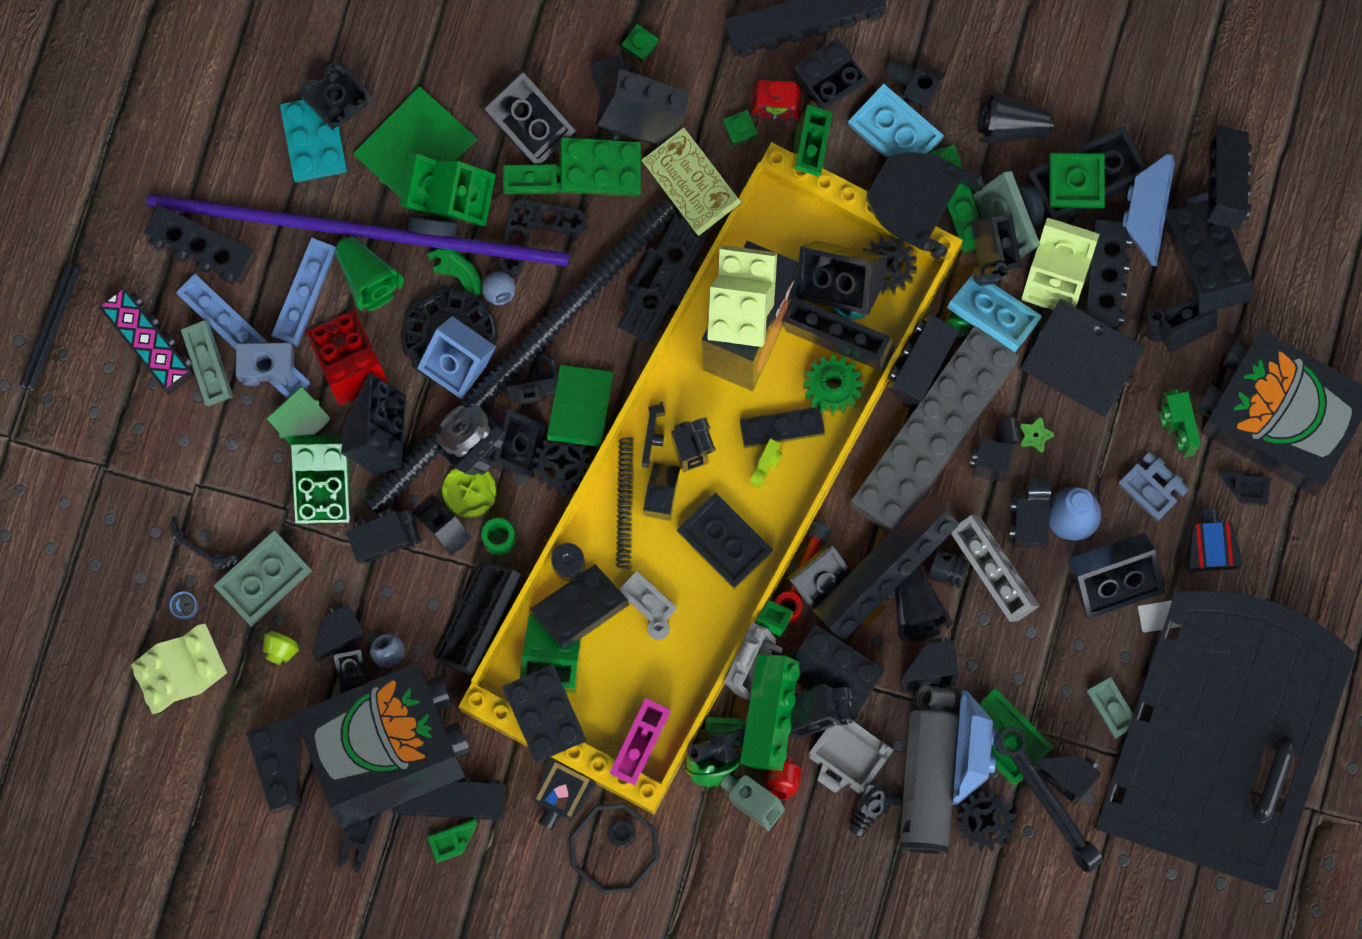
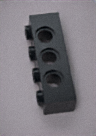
M160 205L157 206L143 232L149 240L148 244L158 250H162L164 247L172 251V256L184 262L189 259L195 262V266L204 272L210 273L212 270L220 274L219 278L229 284L237 282L242 285L257 258L253 249ZM172 232H182L178 240H169ZM203 242L206 244L202 251H193L196 243ZM220 254H229V259L225 263L216 262Z
M1096 219L1093 232L1098 233L1099 237L1090 262L1085 312L1117 330L1118 326H1123L1125 310H1120L1121 300L1126 299L1127 284H1123V274H1128L1130 258H1125L1126 248H1131L1132 239L1126 227H1123V222ZM1113 246L1117 249L1118 254L1109 256L1104 248ZM1111 272L1116 280L1107 282L1102 278L1101 274ZM1101 298H1108L1112 301L1113 306L1104 308L1100 305L1099 300Z

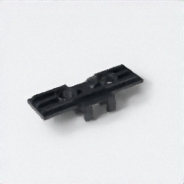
M677 214L674 216L658 249L646 248V255L631 284H627L625 290L633 296L618 322L617 328L651 344L669 307L672 305L675 307V310L678 309L684 295L694 280L696 274L689 271L701 249L709 230L704 231L698 236L685 218ZM672 249H679L683 252V258L678 262H672L667 256L668 252ZM658 260L662 264L649 289L641 287L654 261ZM646 299H655L659 302L653 309H648L643 305V301Z

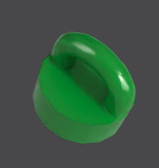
M954 312L949 314L945 323L959 330L955 339H963L971 331L972 324Z

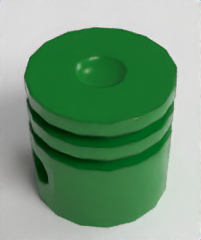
M501 518L492 519L482 529L483 543L491 554L504 556L514 549L516 535L512 525L507 520Z

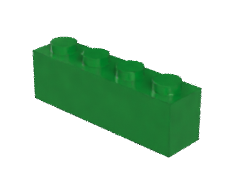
M757 654L741 764L753 769L783 771V765L787 757V740L791 731L792 708L795 704L796 682L800 674L798 661L787 656Z

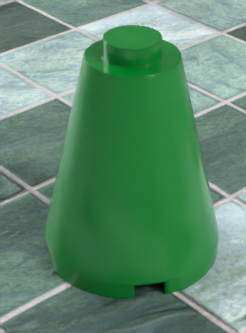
M345 237L337 243L335 255L356 306L362 311L363 308L373 311L394 298L392 292L396 287L400 291L403 286L404 279L402 275L356 237Z

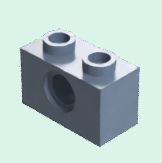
M236 344V377L240 382L248 386H256L264 381H270L272 385H286L287 381H294V348L292 344ZM263 360L272 361V365L268 370H259V364Z

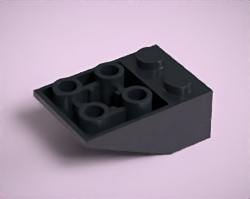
M372 373L368 374L343 428L341 454L375 475L402 467L406 395Z

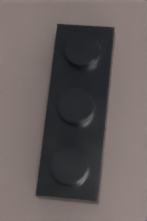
M820 407L740 420L744 448L767 445L770 439L781 443L825 435Z

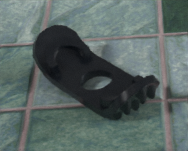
M178 516L172 517L169 529L172 532V540H174L176 545L182 544L211 563L212 568L215 567L218 571L227 567L231 569L240 562L238 555L226 558L216 554L214 557H211L186 540L187 536L180 530Z

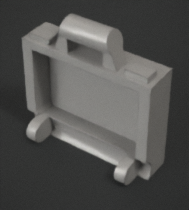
M754 623L751 624L724 681L737 696L746 700H750L757 654L771 655L772 651L781 654L783 651L781 647L775 645L777 642L776 638L767 628Z
M853 721V723H848V725L839 726L835 723V726L826 729L809 752V758L818 765L819 763L822 765L817 781L836 793L849 784L851 789L858 794H863L866 784L872 782L893 753V749ZM826 771H831L836 776L841 778L842 781L839 783L831 776L826 774Z

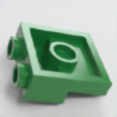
M1180 390L1165 392V398L1161 399V410L1158 411L1159 423L1161 427L1165 426L1167 434L1178 432L1175 435L1177 450H1182L1183 457L1194 456L1201 443L1189 393H1181Z

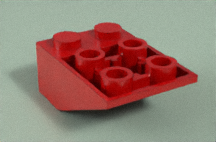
M355 310L305 332L339 406L358 397L365 379L370 373L389 384Z

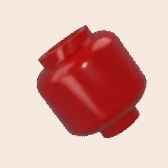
M786 757L783 771L766 770L764 775V788L780 800L789 799L799 789L802 771L790 757Z

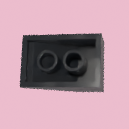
M515 70L478 106L490 121L534 165L542 164L560 146L561 138H569L576 131L522 71Z

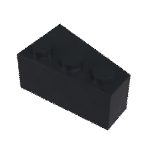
M295 716L247 731L248 742L270 811L273 814H277L300 806L302 745L301 732Z

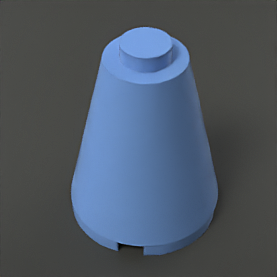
M1067 487L1058 491L1051 498L1049 526L1057 536L1066 540L1078 541L1090 537L1097 530L1102 512L1097 498L1091 492L1081 487Z

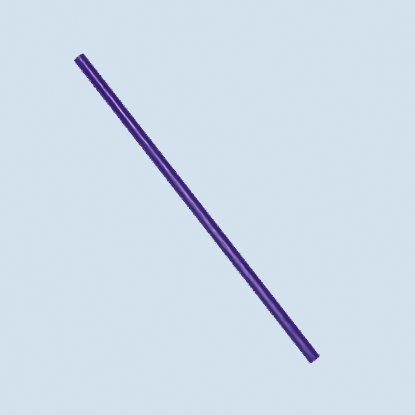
M148 194L147 207L157 208L160 205L174 211L568 266L570 260V253L453 236L428 235L410 230L156 194Z

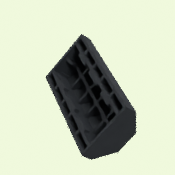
M480 561L434 660L461 673L474 676L521 582V574L509 568Z

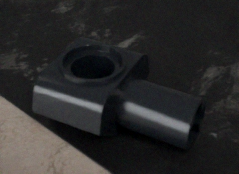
M894 58L889 63L885 72L886 76L907 86L904 97L925 108L929 107L945 77L944 73L923 62L915 70ZM928 81L931 87L922 89L918 86V82Z

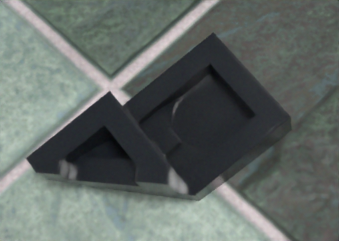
M1219 470L1218 475L1240 503L1268 507L1271 478L1247 476L1240 472Z

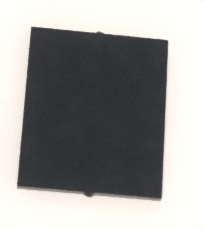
M1060 299L1045 327L1038 333L1039 337L1023 363L1021 370L1099 415L1106 417L1123 386L1127 385V379L1146 347L1065 300Z

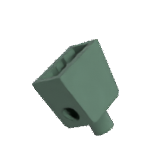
M729 773L721 783V787L729 792L728 798L732 804L768 832L785 811L778 797L747 775H744L739 780Z

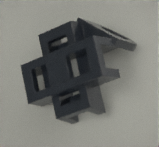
M541 354L536 359L538 381L506 387L510 401L520 400L521 404L527 405L545 401V395L556 393L558 376L555 362L549 354ZM544 359L549 364V372L547 375L543 372L542 362ZM535 393V397L529 398L528 394Z

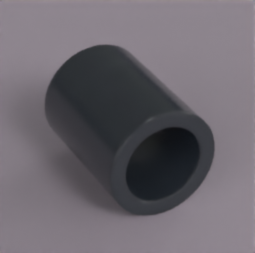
M1009 417L998 420L1001 443L1012 445L1020 443L1016 418Z

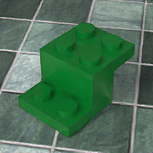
M409 153L399 206L435 218L462 220L477 226H486L496 174L460 161L434 160L419 154Z

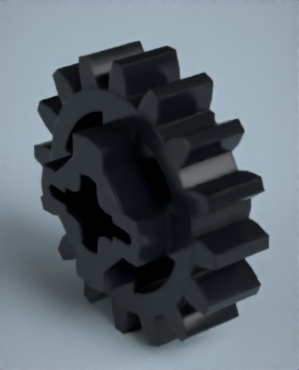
M881 236L879 244L870 241L871 249L863 248L862 251L887 256V264H892L893 271L886 267L885 280H890V282L884 283L881 295H885L886 290H891L892 295H896V288L899 287L905 291V282L913 283V277L910 274L917 273V267L913 266V264L917 263L916 256H910L912 254V247L904 249L905 242L903 240L897 244L895 243L894 236H891L889 242H885L883 236ZM903 262H905L906 268L904 273L901 275L899 267L903 265Z
M544 440V449L536 448V454L539 458H533L532 462L539 467L533 469L534 475H541L538 483L543 484L546 482L547 491L556 487L557 494H560L562 488H566L570 494L572 492L571 486L575 485L578 488L580 480H583L586 474L585 471H588L591 464L585 462L589 461L591 456L590 454H583L586 450L585 445L578 447L574 443L559 441L549 443ZM559 448L553 455H548L554 449ZM569 449L577 454L579 460L569 454ZM560 460L566 461L564 469H559L558 467ZM545 469L552 471L555 475V480L546 473ZM572 473L576 474L573 478L566 480Z
M980 791L979 799H975L974 796L970 795L968 798L971 804L962 803L961 808L965 812L957 813L956 816L962 820V823L956 826L957 829H964V833L960 838H969L968 846L970 848L975 843L978 844L979 852H982L984 846H988L990 852H993L994 844H998L999 847L1003 848L1005 846L1003 839H1012V835L1008 831L1016 830L1017 828L1016 825L1011 823V820L1016 819L1017 815L1009 814V810L1013 805L1007 804L1005 806L1003 804L1005 797L1002 795L997 800L993 791H991L989 797H985L983 791ZM984 803L992 804L990 808L983 810L975 807ZM1000 810L1005 818V827L998 819ZM993 811L991 824L994 826L988 825L980 832L982 824L980 817L986 818ZM968 816L970 817V819L974 821L975 830L973 833L971 832L968 825ZM990 833L998 836L991 840L981 839L983 835Z

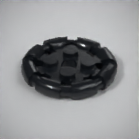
M455 288L433 290L424 299H418L405 315L404 330H401L403 352L413 362L411 366L421 375L431 380L433 379L417 369L423 358L418 349L425 346L427 350L436 329L453 316L493 345L498 340V327L494 314L489 313L486 308L487 304L481 298L469 291H455ZM452 302H460V309L451 307ZM435 304L439 311L430 315L427 309ZM478 314L480 320L473 323L470 316ZM416 325H423L422 333L415 332ZM495 350L493 351V353H492V355H491L489 361H490L491 358L493 357V354H494Z

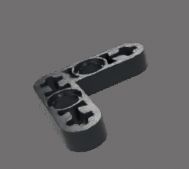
M517 200L510 208L503 244L514 245L509 240L510 235L514 232H521L525 239L516 246L528 247L532 228L578 236L586 230L587 219L585 214L577 209L529 200ZM526 207L529 215H524L523 226L518 225L519 216L516 211ZM551 211L555 213L556 220L552 224L543 223L541 216L544 212ZM560 214H564V220L573 221L574 217H578L579 222L582 224H578L576 228H571V223L563 221V227H560ZM500 257L499 265L501 271L509 274L511 277L518 276L523 271L525 260L515 259L519 265L513 266L512 270H509L505 262H509L511 258Z

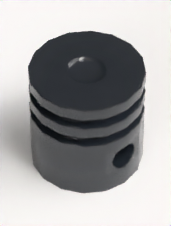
M563 543L557 546L552 553L553 570L562 580L571 581L584 572L586 566L584 555L575 544Z
M938 548L928 579L943 584L948 582L950 586L957 585L956 588L960 589L969 560L968 558L966 560L963 559L962 555L956 557V553Z

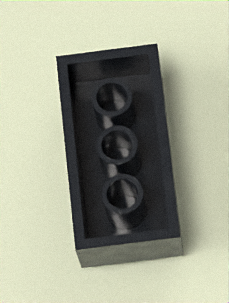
M1125 126L1069 152L1104 153L1105 201L1129 190L1130 185L1135 183V177L1147 169ZM1049 162L1028 172L1026 183L1034 186L1040 192L1044 202V217L1046 220L1050 218L1063 222L1090 209L1050 208Z
M1208 200L1167 211L1166 230L1199 314L1252 301V280L1233 232L1229 227L1207 222Z

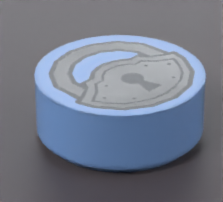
M178 592L170 600V610L180 620L191 619L197 613L198 602L189 592Z

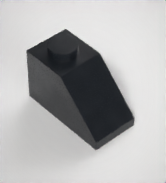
M659 463L653 464L643 508L644 516L671 521L681 467Z
M434 495L413 512L450 555L461 550L472 539L456 516Z
M338 604L329 609V614L324 616L312 652L317 662L366 637L349 604L345 606Z

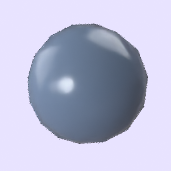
M499 271L486 276L482 284V291L487 301L494 305H503L512 300L516 292L514 279L509 274Z
M382 634L373 641L370 654L378 666L394 668L401 663L405 654V647L402 640L397 636Z

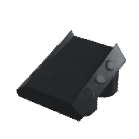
M330 63L324 68L322 76L316 80L308 81L303 89L297 92L303 101L331 130L374 102L365 86L345 65Z
M488 415V426L490 427L488 436L480 439L476 445L469 449L466 455L457 457L455 454L446 452L443 448L438 451L439 454L443 455L455 466L454 468L467 475L477 476V474L483 475L487 472L491 464V454L501 447L504 436L507 433Z

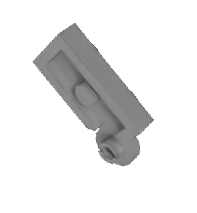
M636 571L619 590L628 599V602L650 621L648 633L651 638L662 640L669 634L670 628L667 620L677 610V607Z

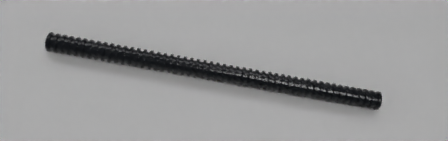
M660 198L658 200L659 203L652 206L653 209H649L646 212L647 216L643 215L641 222L637 221L635 223L636 227H631L629 229L630 233H625L623 235L624 239H619L617 241L618 245H613L611 247L612 251H607L606 257H601V262L595 263V268H590L589 274H585L582 277L583 280H579L576 283L577 286L571 288L572 292H567L565 294L566 298H561L559 300L560 304H555L553 306L554 310H549L547 312L548 316H543L541 318L542 322H537L535 324L536 328H531L529 330L530 334H525V339L523 341L519 340L517 347H512L513 351L506 354L507 357L500 360L501 363L494 366L495 369L488 372L489 376H484L482 378L483 382H478L476 384L478 387L476 389L472 388V393L470 395L466 394L464 401H459V406L464 405L465 408L472 407L471 404H476L484 411L483 407H488L490 405L489 401H494L496 399L495 395H500L502 393L501 389H506L508 387L507 383H512L514 381L513 377H518L519 371H523L525 365H529L531 359L537 357L536 353H541L543 351L542 347H547L549 345L548 341H553L555 339L554 335H559L561 333L560 329H565L567 327L566 323H571L572 317H577V312L583 311L584 305H589V300L596 297L595 294H599L602 291L601 288L607 286L606 282H611L613 280L612 276H617L619 274L618 270H623L625 268L624 264H629L631 262L630 258H635L637 256L636 252H641L643 250L642 246H647L648 240L652 241L654 239L653 235L659 234V229H663L666 226L665 223H669L671 217L677 214L675 207L668 200ZM439 424L435 425L436 429L434 431H429L430 435L428 437L425 436L422 443L419 442L417 444L418 447L416 449L413 448L411 450V455L407 454L405 456L406 460H402V467L394 469L393 473L389 472L387 474L389 477L387 479L383 478L381 480L383 483L381 485L377 484L375 486L377 489L375 491L371 490L369 497H364V502L373 512L379 514L384 508L387 509L389 507L388 504L395 501L394 497H399L401 495L400 491H405L407 489L406 485H411L413 483L412 479H417L419 477L418 473H423L425 471L424 467H429L431 465L430 461L437 459L436 455L439 454L438 451L442 448L437 442V433L440 435L443 429Z

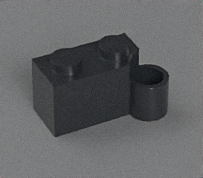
M1029 478L1028 491L1017 490L1016 496H1011L1010 512H1015V521L1009 524V539H1014L1013 547L1047 548L1049 542L1051 479Z

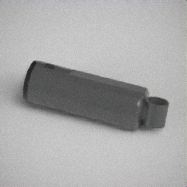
M928 684L919 688L916 701L920 710L912 711L909 718L899 850L941 855L948 854L959 716L951 713L955 704L954 691L951 688Z

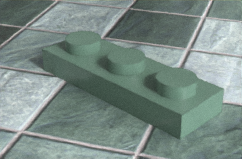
M204 320L181 329L205 405L212 406L233 398L209 321Z

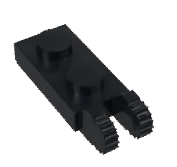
M383 812L347 826L341 842L343 846L338 857L337 866L343 867L346 864L350 847L359 849L353 864V871L360 872L366 853H369Z

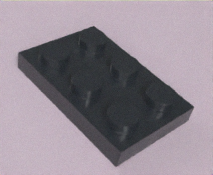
M716 492L676 530L734 590L773 553V549Z
M595 564L530 608L529 611L533 619L564 651L629 606V602L624 594Z
M554 664L502 687L535 763L587 741Z

